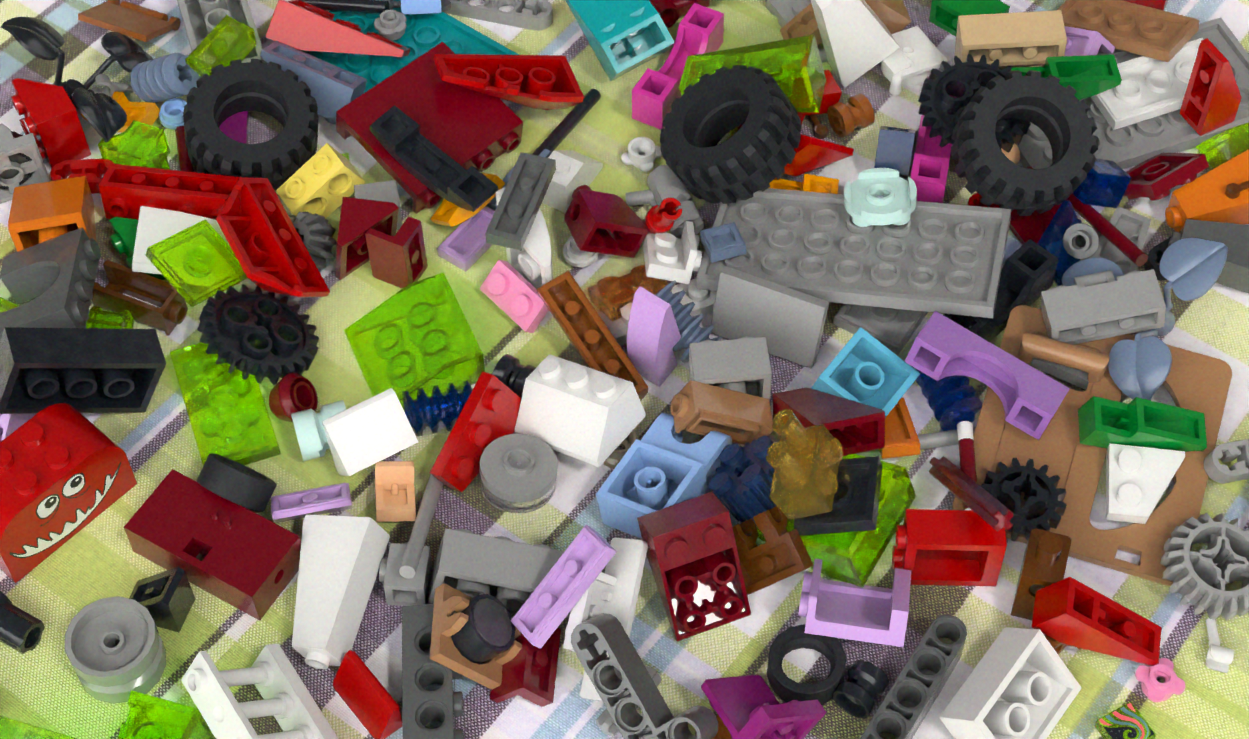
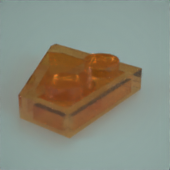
M645 265L634 267L629 274L620 277L609 276L602 278L597 282V285L588 287L587 290L590 301L613 322L622 317L620 308L630 302L633 303L635 291L639 286L655 295L668 283L667 280L647 277Z

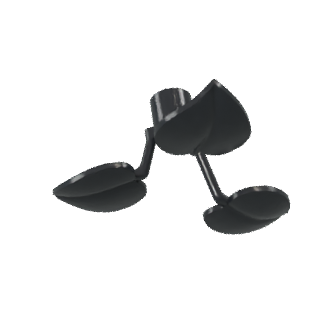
M15 17L2 24L0 28L8 31L21 46L34 56L43 60H55L58 58L55 81L52 85L63 86L76 111L79 109L105 143L110 141L125 125L127 115L113 98L104 93L95 94L89 88L96 81L95 77L98 74H102L113 62L117 61L125 71L131 73L136 64L152 60V56L144 52L142 47L128 36L118 32H108L102 37L101 44L111 56L104 61L84 84L74 79L61 82L65 61V52L61 48L65 41L58 31L48 23L33 17Z

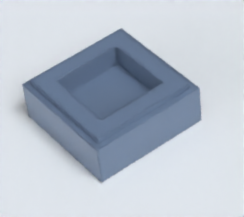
M735 222L700 231L701 242L711 263L746 254V244Z

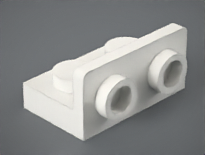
M685 221L681 239L667 232L647 234L643 242L647 277L668 281L676 280V282L684 284L690 283L692 271H699L702 251L698 250L699 235H695L693 222Z

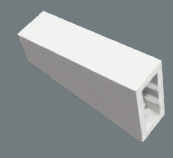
M811 0L828 63L844 88L900 48L886 25L865 0Z
M305 515L302 528L292 648L305 657L304 662L311 667L325 670L328 669L329 665L340 666L346 652L352 650L380 568L381 559L384 556L390 535L371 517Z

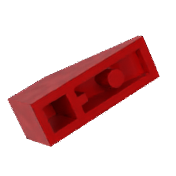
M1208 38L1201 40L1179 113L1199 136L1234 122L1242 99L1229 61Z
M1072 577L1065 578L1036 591L1032 628L1040 629L1043 634L1062 644L1151 666L1159 664L1162 627Z

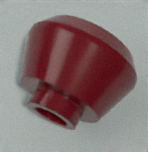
M298 373L285 375L270 391L269 407L280 420L293 422L291 413L310 408L314 411L317 409L318 396L315 387L307 378Z

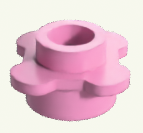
M1160 658L1159 664L1147 667L1141 665L1135 673L1136 679L1141 682L1143 693L1153 702L1166 701L1173 694H1182L1185 689L1184 680L1177 677L1173 670V662L1167 658ZM1158 677L1163 678V679H1164V682L1161 683V682L1157 681V678H1158Z

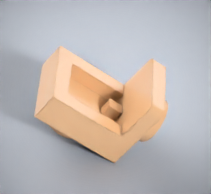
M383 461L375 463L376 522L416 520L413 461Z

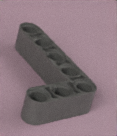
M942 615L931 623L860 739H883L878 735L882 732L891 733L897 739L913 738L961 658L967 636V629L963 621L952 615ZM939 638H948L954 643L946 644L941 642ZM929 669L932 670L935 673V675H925L922 674L919 670ZM908 700L916 706L907 708L902 706L899 701Z

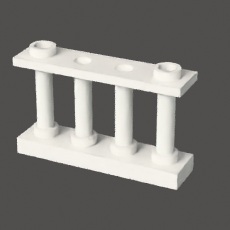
M279 644L265 645L250 668L218 671L207 651H199L181 679L216 739H338ZM255 684L264 699L238 703L229 687ZM274 715L283 732L257 735L248 719Z

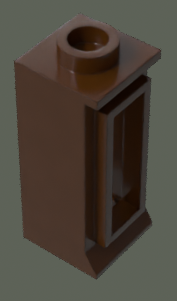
M109 260L104 262L103 267L109 283L106 287H102L99 283L94 282L92 301L95 308H104L165 331L168 336L177 324L183 322L188 308L181 287L171 285L169 282L142 272H133L131 268Z

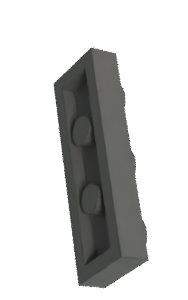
M520 153L486 230V243L522 251L556 171L555 159Z

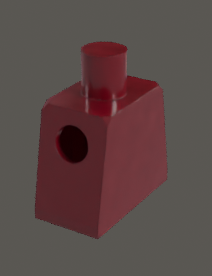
M587 185L577 187L572 194L573 200L564 215V220L579 250L634 258L650 231L647 225L619 196L592 191Z

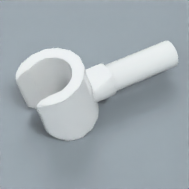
M1208 618L1206 619L1209 649L1205 665L1209 669L1228 673L1229 664L1233 661L1234 650L1220 646L1216 619Z

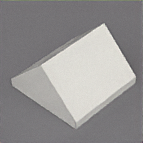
M392 388L322 421L336 471L341 476H351L418 443L399 399Z

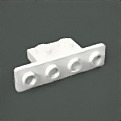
M613 538L610 545L617 552L606 565L605 573L601 572L570 611L569 621L565 629L563 649L575 652L571 644L573 629L580 623L602 613L611 614L616 617L630 638L648 548L647 542L626 538ZM614 667L616 675L621 679L620 671ZM584 670L580 697L588 700L602 701Z

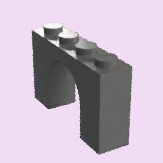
M83 228L4 257L0 279L17 304L35 299L0 313V339L5 327L85 328L86 321L89 318L88 312L91 299L93 298L92 292L95 279L97 278L101 251L97 242L93 238L89 239Z

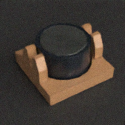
M445 583L435 588L430 646L431 660L493 690L502 683V665L511 661L522 649V644L515 640L522 633L511 622L512 617L508 609L496 597L481 594L472 598Z

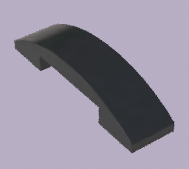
M395 105L370 125V131L393 158L426 187L447 201L474 212L498 191V186L473 166L466 170L421 135L420 125Z

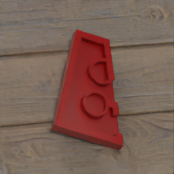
M482 372L438 455L430 474L449 488L463 492L480 472V459L484 449L495 439L515 432L521 398L493 374Z

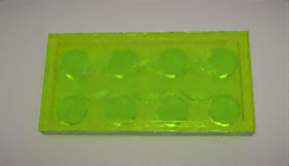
M200 342L169 351L203 466L211 453L224 456L243 465L281 454L255 375L250 374L246 380H243L242 371L238 369L230 374L228 372L230 364L226 362L217 365L218 354L206 353L209 344Z

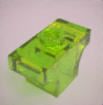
M133 120L123 133L114 135L107 143L103 139L98 143L102 159H109L114 164L170 170L167 160L170 149L164 129Z

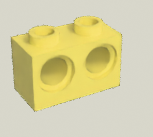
M326 143L285 181L276 192L293 215L297 216L299 212H309L324 216L326 219L342 204L343 197H350L354 193V185L364 184L365 181L346 157Z

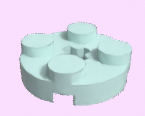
M872 168L858 173L857 180L851 184L849 180L844 187V207L847 213L852 216V222L859 227L890 224L904 225L910 221V214L916 208L917 188L915 182L910 177H908V181L899 177V171L894 169ZM883 195V198H877L876 196Z

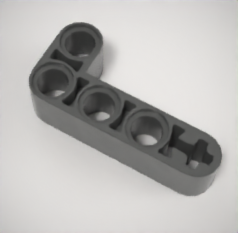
M602 613L580 623L573 629L571 634L573 650L623 739H713L718 731L717 718L705 706H693L675 717L672 715L627 633L616 617L611 614ZM614 667L620 671L622 680L616 675ZM635 704L640 707L643 716L637 712ZM688 723L695 728L697 736L691 733Z

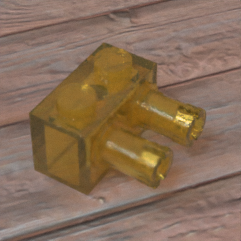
M785 409L778 412L773 418L774 424H772V428L781 436L780 441L768 448V456H766L767 462L775 468L769 498L789 520L831 512L834 494L838 489L837 475L839 463L843 457V450L839 440L834 438L823 424L805 428L792 410Z

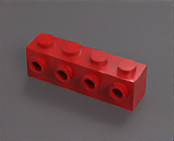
M110 164L98 186L107 219L121 217L139 220L140 207L145 206L179 211L216 220L240 177Z

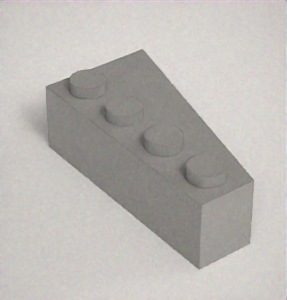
M445 528L433 564L427 604H434L435 588L445 583L472 598L481 594L494 596L505 605L510 614H516L565 551L554 550L544 544L529 545L513 542L510 538L503 536L493 538L478 535L467 529L452 530Z

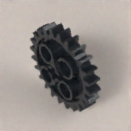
M968 54L964 63L957 56H954L951 65L942 61L939 70L933 68L929 79L925 78L918 99V102L921 103L918 114L925 115L922 126H932L929 137L932 138L940 135L942 137L940 147H944L948 143L953 145L956 142L952 139L953 129L958 123L960 114L981 86L985 87L989 80L999 75L1004 78L1008 72H1011V66L1001 70L998 68V59L990 65L987 64L985 55L981 56L979 62H974L972 55ZM1007 118L998 121L995 126V134L1000 149L1009 153L1014 143L1019 145L1024 134H1027L1031 123L1018 118Z
M242 284L239 292L232 286H228L226 293L218 290L214 298H208L199 317L200 323L197 331L202 332L200 342L209 344L206 353L218 354L217 365L226 362L230 364L228 369L230 374L237 369L242 371L243 380H246L251 374L255 375L258 384L262 383L264 377H268L270 382L276 385L279 377L283 378L290 373L302 375L304 370H309L319 349L316 346L319 337L314 335L316 326L307 324L310 318L308 314H298L301 306L299 304L289 306L287 304V296L279 300L275 298L274 292L263 294L259 286H256L254 292H250L245 284Z

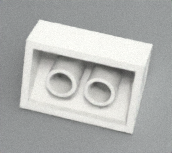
M549 354L525 380L514 431L516 434L535 436L546 442L555 451L600 467L644 419L646 413L633 382Z
M1004 627L939 718L955 739H1047L1082 687L1040 629Z

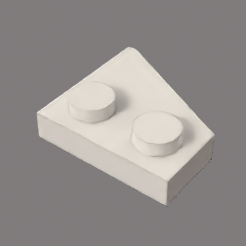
M1109 443L1106 453V520L1146 524L1158 501L1180 468L1185 458V451Z

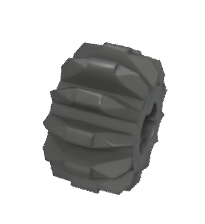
M299 212L296 217H289L317 268H326V259L335 257L331 250L337 244V241L332 238L336 229L331 224H328V220L324 216L316 213Z

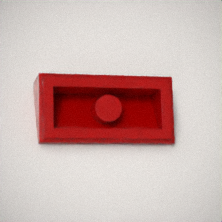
M352 650L346 652L334 677L333 688L374 739H385L402 727L400 707L356 652Z

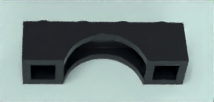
M1029 239L1005 261L1001 271L993 318L944 314L943 316L990 342L1006 328L1010 312L1013 308L1019 305L1030 306L1041 296V291H1046L1052 286L1059 259Z

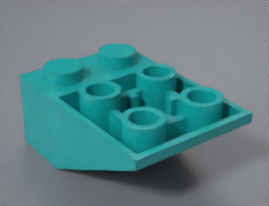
M566 0L610 82L663 54L675 43L659 13L649 0Z

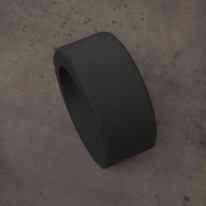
M214 453L209 454L197 478V482L209 491L233 503L258 512L265 510L277 486L273 480L241 463Z
M805 624L789 627L777 635L769 649L767 677L770 687L785 702L818 699L820 704L824 705L833 699L834 691L844 680L846 655L843 646L835 637L804 633ZM801 648L814 649L829 660L831 665L830 674L819 683L811 685L797 683L788 678L783 672V658L792 650Z

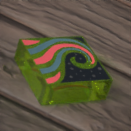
M1132 702L1097 719L1095 723V728L1104 739H1155L1156 737L1155 732Z

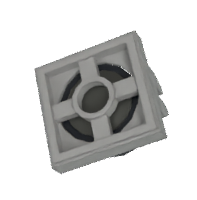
M0 124L1 204L12 200L14 187L50 182L33 133L23 136L15 131H11L4 124Z

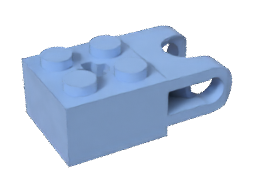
M661 413L642 439L634 441L596 493L603 524L642 539L637 520L638 517L709 493L711 491L709 483L713 479L712 476L717 473L715 471L716 468L721 466L719 456L724 449L733 444L731 436L718 431H710L699 442L692 444L681 443L683 433L682 431L680 433L675 432L673 415Z

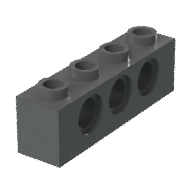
M434 604L402 606L403 739H464L463 729L456 730V717L464 716L462 691L456 692L455 679H463V675L431 660L430 653H425L431 646ZM438 683L442 685L434 691L425 690L430 684ZM431 721L443 722L441 726L435 729L425 727Z

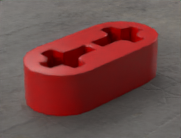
M109 159L61 161L51 169L50 175L52 181L67 179V177L86 176L91 193L100 194L98 185L102 180L101 177L103 174L105 175L110 164H114V162Z

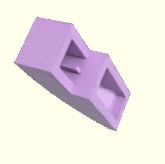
M639 286L635 291L627 331V354L638 373L660 387L677 366L672 349L680 340L681 335L671 305Z

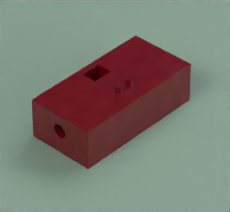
M173 469L124 526L133 552L166 570L180 567L186 572L190 583L259 621L299 571L300 536L241 505L209 491L198 482Z

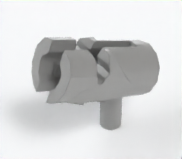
M660 165L652 170L647 178L649 190L626 193V203L628 206L650 204L653 207L660 205L668 197L677 199L681 206L676 211L682 209V214L677 220H674L673 227L669 230L676 238L681 239L685 221L693 222L695 235L703 229L704 223L687 187L668 165Z

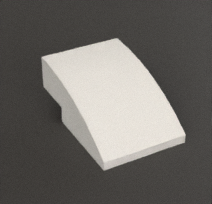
M505 187L496 191L497 205L501 199ZM540 208L522 251L506 247L507 262L536 289L553 280L550 238Z

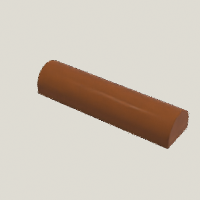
M569 270L537 288L538 295L586 366L633 382L641 401L648 393L647 384Z

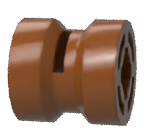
M862 93L850 97L847 103L838 102L829 106L827 111L828 120L833 131L841 138L852 134L855 128L864 129L873 125L875 121L872 105Z

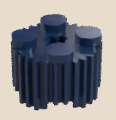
M762 436L757 440L754 439L751 443L746 442L743 447L738 444L729 445L721 452L719 456L721 466L716 468L715 471L717 473L712 476L713 479L709 483V487L715 496L728 509L731 515L741 523L751 518L753 519L754 516L782 504L784 507L785 501L791 504L797 499L799 488L797 470L768 436Z

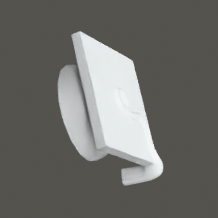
M918 26L891 34L900 48L881 61V71L891 82L889 92L895 96L901 94V85L911 86L921 83L930 74V70L939 68L942 61L948 63V60Z

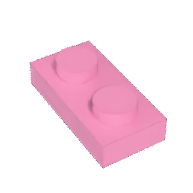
M504 260L497 261L479 288L525 332L534 333L549 311L538 295L537 289Z

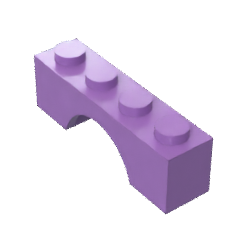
M934 311L916 337L904 361L936 381L948 376L961 375L983 382L1000 398L1005 411V421L1037 440L1042 436L1070 389L937 311Z

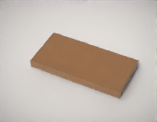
M1066 0L1057 9L1062 11L1064 26L1098 31L1115 46V49L1164 62H1169L1199 30V20L1123 0Z

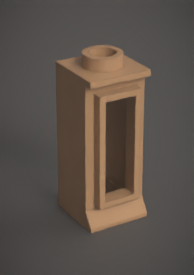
M690 380L671 401L670 410L674 417L676 433L687 430V432L706 436L710 431H718L730 435L732 442L745 445L746 442L751 443L754 439L757 440L762 436H769L774 431L770 402L767 398Z

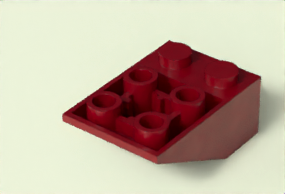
M713 492L637 518L642 540L648 543L646 556L677 642L751 615L730 514Z

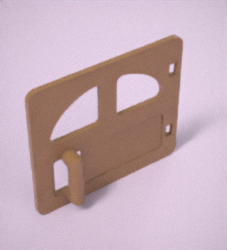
M1027 305L1016 306L1010 312L1000 348L1027 364L1034 357L1087 372L1089 382L1087 389L1083 392L1069 389L1039 440L1005 421L1003 404L998 395L988 386L973 435L977 483L980 486L985 484L984 480L987 472L995 473L999 462H1002L1009 468L1013 458L1018 459L1020 466H1026L1029 458L1033 459L1035 469L1039 470L1043 465L1049 466L1046 475L1048 477L1055 475L1060 477L1056 488L1066 489L1063 502L1067 504L1064 515L1061 516L1057 529L1050 527L1049 532L1072 538L1068 556L1171 586L1173 581L1162 579L1163 572L1167 568L1160 564L1161 557L1165 553L1163 546L1177 526L1182 525L1188 518L1194 517L1197 519L1200 515L1208 475L1204 469V459L1216 446L1232 378L1231 367L1221 359L1167 345L1172 354V366L1163 385L1171 395L1176 407L1204 413L1207 448L1203 451L1185 452V458L1172 478L1174 481L1172 491L1152 512L1146 524L1133 523L1111 530L1097 529L1092 526L1089 517L1103 463L1106 459L1107 448L1080 444L1078 409L1093 396L1120 402L1122 391L1115 384L1109 373V354L1115 343L1123 339L1134 341L1135 335L1125 334L1072 345L1048 338L1041 309ZM1021 492L1020 495L1021 508H1023L1025 504L1024 492ZM955 496L952 510H964L963 502ZM1006 530V538L1011 539V532ZM1019 534L1016 540L1026 544L1028 542L1024 534ZM1120 549L1140 555L1139 564L1115 558L1117 550Z

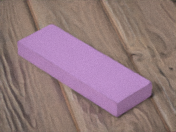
M585 525L515 614L511 622L533 646L541 649L617 551L595 529Z

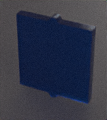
M1070 200L1062 202L1037 243L1059 259L1054 276L1057 286H1063L1062 277L1065 271L1081 260L1069 255L1063 245V237L1066 230L1074 224L1082 223L1081 219L1077 218Z

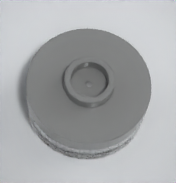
M509 434L492 441L481 455L479 478L481 492L490 504L500 510L510 513L535 511L547 504L555 493L558 469L557 457L546 442L535 436Z

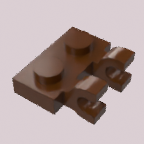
M782 504L754 516L753 519L751 518L732 527L747 595L814 566L797 529L789 532L786 531L787 515ZM756 525L767 541L759 546L756 544L758 538Z

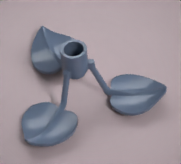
M1184 238L1172 243L1163 253L1159 267L1162 276L1168 280L1163 288L1166 305L1164 327L1138 332L1135 335L1134 341L1129 339L1120 340L1114 344L1109 354V373L1118 388L1132 400L1135 397L1151 400L1170 373L1172 366L1170 348L1157 336L1167 335L1175 325V316L1170 311L1173 308L1171 289L1173 288L1175 295L1183 301L1195 300L1206 294L1216 283L1225 266L1228 247L1224 243L1199 238ZM1088 258L1068 268L1063 274L1062 284L1063 286L1074 285V277L1112 270L1115 281L1117 276L1125 274L1116 263L1109 259Z

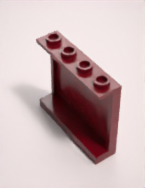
M444 42L433 47L336 111V131L344 140L353 136L413 198V211L416 214L425 207H433L442 197L410 174L393 158L370 131V125L395 105L420 125L421 135L466 170L471 166L478 171L488 169L497 157L505 152L510 153L514 151L522 140L523 121L500 98L441 80L434 62V55L455 54Z

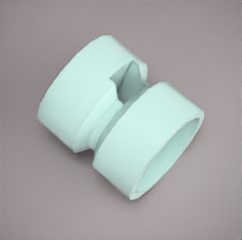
M343 400L322 405L319 413H316L312 408L291 413L303 462L323 457L326 449H330L322 421L346 410Z

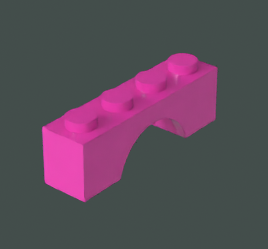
M696 3L692 5L679 23L675 43L664 65L659 71L647 68L632 89V119L658 129H664L663 120L666 113L672 111L671 104L676 98L680 99L684 94L683 90L690 84L692 86L695 84L722 45L724 13Z
M921 115L910 178L915 182L917 188V201L943 203L952 144L948 143L946 146L940 147L942 139L940 135L930 138L929 134L932 126H922L925 115Z

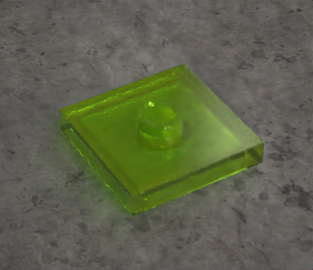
M206 219L148 247L145 254L191 308L204 302L209 297L215 296L218 290L225 291L228 286H234L248 279L232 248Z

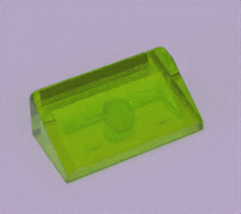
M226 15L189 54L185 62L200 76L204 74L212 75L211 69L220 64L227 67L230 66V61L241 59L242 62L256 46L254 29Z

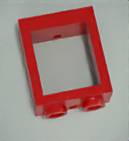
M906 509L903 525H896V545H893L892 568L911 570L910 585L996 587L1007 547L1005 528L1003 527L996 531L972 510Z

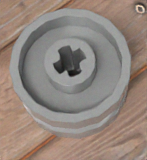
M120 596L99 599L85 606L71 620L65 633V652L84 690L96 700L112 704L133 701L147 694L160 681L166 667V648L148 609L136 600Z

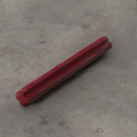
M944 456L939 460L933 457L929 461L932 465L929 470L930 475L993 529L999 531L1004 527L1008 531L1012 528L1013 524L1010 520L1014 516L1013 512Z

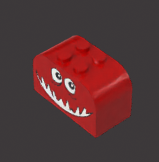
M58 403L44 408L0 442V569L14 583L21 580L137 484L126 453L70 404Z

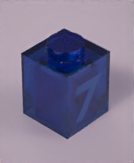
M1096 158L1093 168L1087 173V178L1072 194L1086 205L1117 208L1132 177L1114 161Z

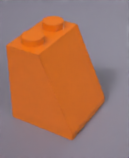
M86 176L14 187L8 230L17 252L79 228L84 229L89 239L93 238L96 241L94 201Z

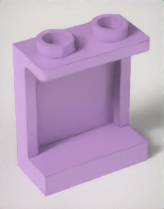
M815 558L813 572L805 571L801 592L798 616L806 617L804 633L904 647L909 614L911 570L895 568L892 589L822 579L823 559Z

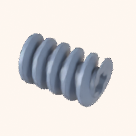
M175 52L136 64L132 69L130 81L134 93L141 100L158 103L188 95L191 88H197L196 81L203 75V71L195 56Z
M674 280L655 295L671 305L681 335L680 340L672 350L675 352L685 348L686 350L681 357V361L686 363L689 362V343H698L704 340L721 341L723 337L709 338L714 326L709 325L703 328L699 326L705 315L703 313L695 316L690 315L695 303L690 302L684 305L680 303L686 292L682 290L673 294L671 290L676 283V280Z

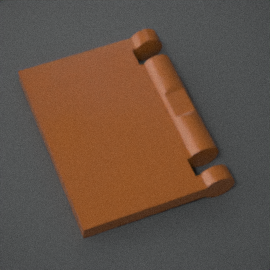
M108 0L78 13V20L144 42H148L171 30L177 31L181 24V20L177 17H171L168 21L167 14L127 1H122L119 5V0Z

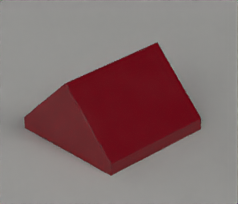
M350 197L342 198L335 273L339 280H342L370 260L365 233L369 228L393 237L395 236L399 207L395 203Z

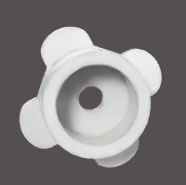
M647 137L634 138L628 144V152L622 154V162L625 165L632 164L643 172L653 169L655 159L662 155L661 148Z

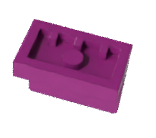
M758 674L706 679L701 685V689L709 699L711 707L718 713L730 732L732 739H804L827 713L818 699L808 701L792 700L780 704L762 676Z

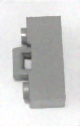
M1154 269L1142 272L1131 271L1125 275L1117 276L1116 281L1112 270L1074 277V285L1056 286L1050 290L1041 291V312L1048 338L1074 345L1164 327L1166 305Z

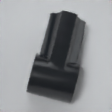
M0 591V641L22 654L29 650L33 651L41 641V636L45 629L43 622L14 606L10 599Z

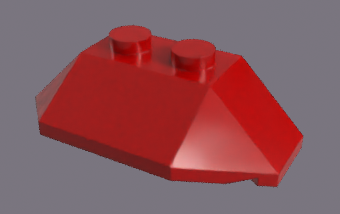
M240 177L216 220L247 278L264 291L295 297H327L330 290L268 178Z

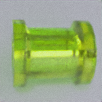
M93 306L89 311L86 328L133 329V314L130 310H123L121 313L103 311L100 306Z

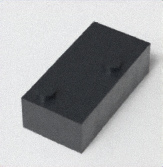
M5 327L0 339V414L38 413L44 408L58 403L70 404L80 413L146 412L166 365L156 329Z

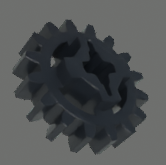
M1017 458L1012 459L1009 468L1002 462H999L995 473L988 471L984 480L985 484L981 485L1013 512L1014 516L1010 520L1013 526L1008 531L1011 532V541L1014 542L1018 539L1019 534H1024L1028 541L1031 529L1034 528L1050 531V527L1057 529L1061 516L1064 515L1067 506L1063 502L1066 489L1056 488L1060 477L1058 475L1048 477L1046 473L1049 466L1043 465L1039 470L1035 469L1034 461L1030 458L1026 466H1020ZM1021 492H1024L1025 504L1023 508L1020 507Z

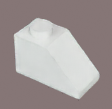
M554 150L548 158L555 159L556 171L542 203L566 213L573 200L572 194L574 190L582 185L589 186L603 168V163L574 150Z

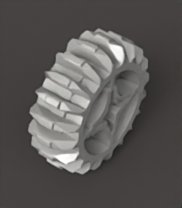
M1207 512L1200 515L1197 519L1194 517L1186 519L1182 525L1177 526L1172 531L1171 537L1168 538L1163 546L1165 553L1161 557L1160 564L1167 568L1163 572L1162 579L1173 581V584L1169 587V593L1179 592L1183 596L1180 600V606L1186 605L1189 602L1193 604L1194 615L1201 614L1206 610L1210 619H1217L1221 614L1226 621L1232 619L1236 614L1240 617L1246 615L1249 612V528H1246L1244 531L1238 527V518L1226 523L1223 513L1216 515L1213 519ZM1208 543L1206 550L1190 551V546L1193 544ZM1234 581L1242 582L1241 589L1225 591L1227 583L1232 584Z

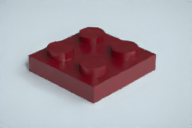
M1161 153L1147 159L1107 182L1111 195L1127 196L1128 199L1146 197L1151 201H1155L1168 196L1170 189L1194 181L1197 178L1196 174L1208 168L1209 165L1205 154Z

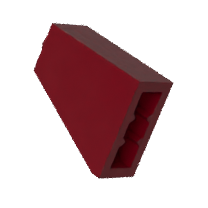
M807 387L773 394L774 430L815 462L885 448V411Z

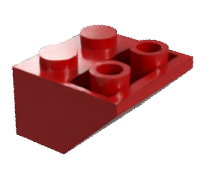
M20 78L11 80L16 93L10 96L18 115H24L25 117L19 120L25 135L33 133L42 159H46L51 168L61 161L81 160L91 155L76 108L63 86Z

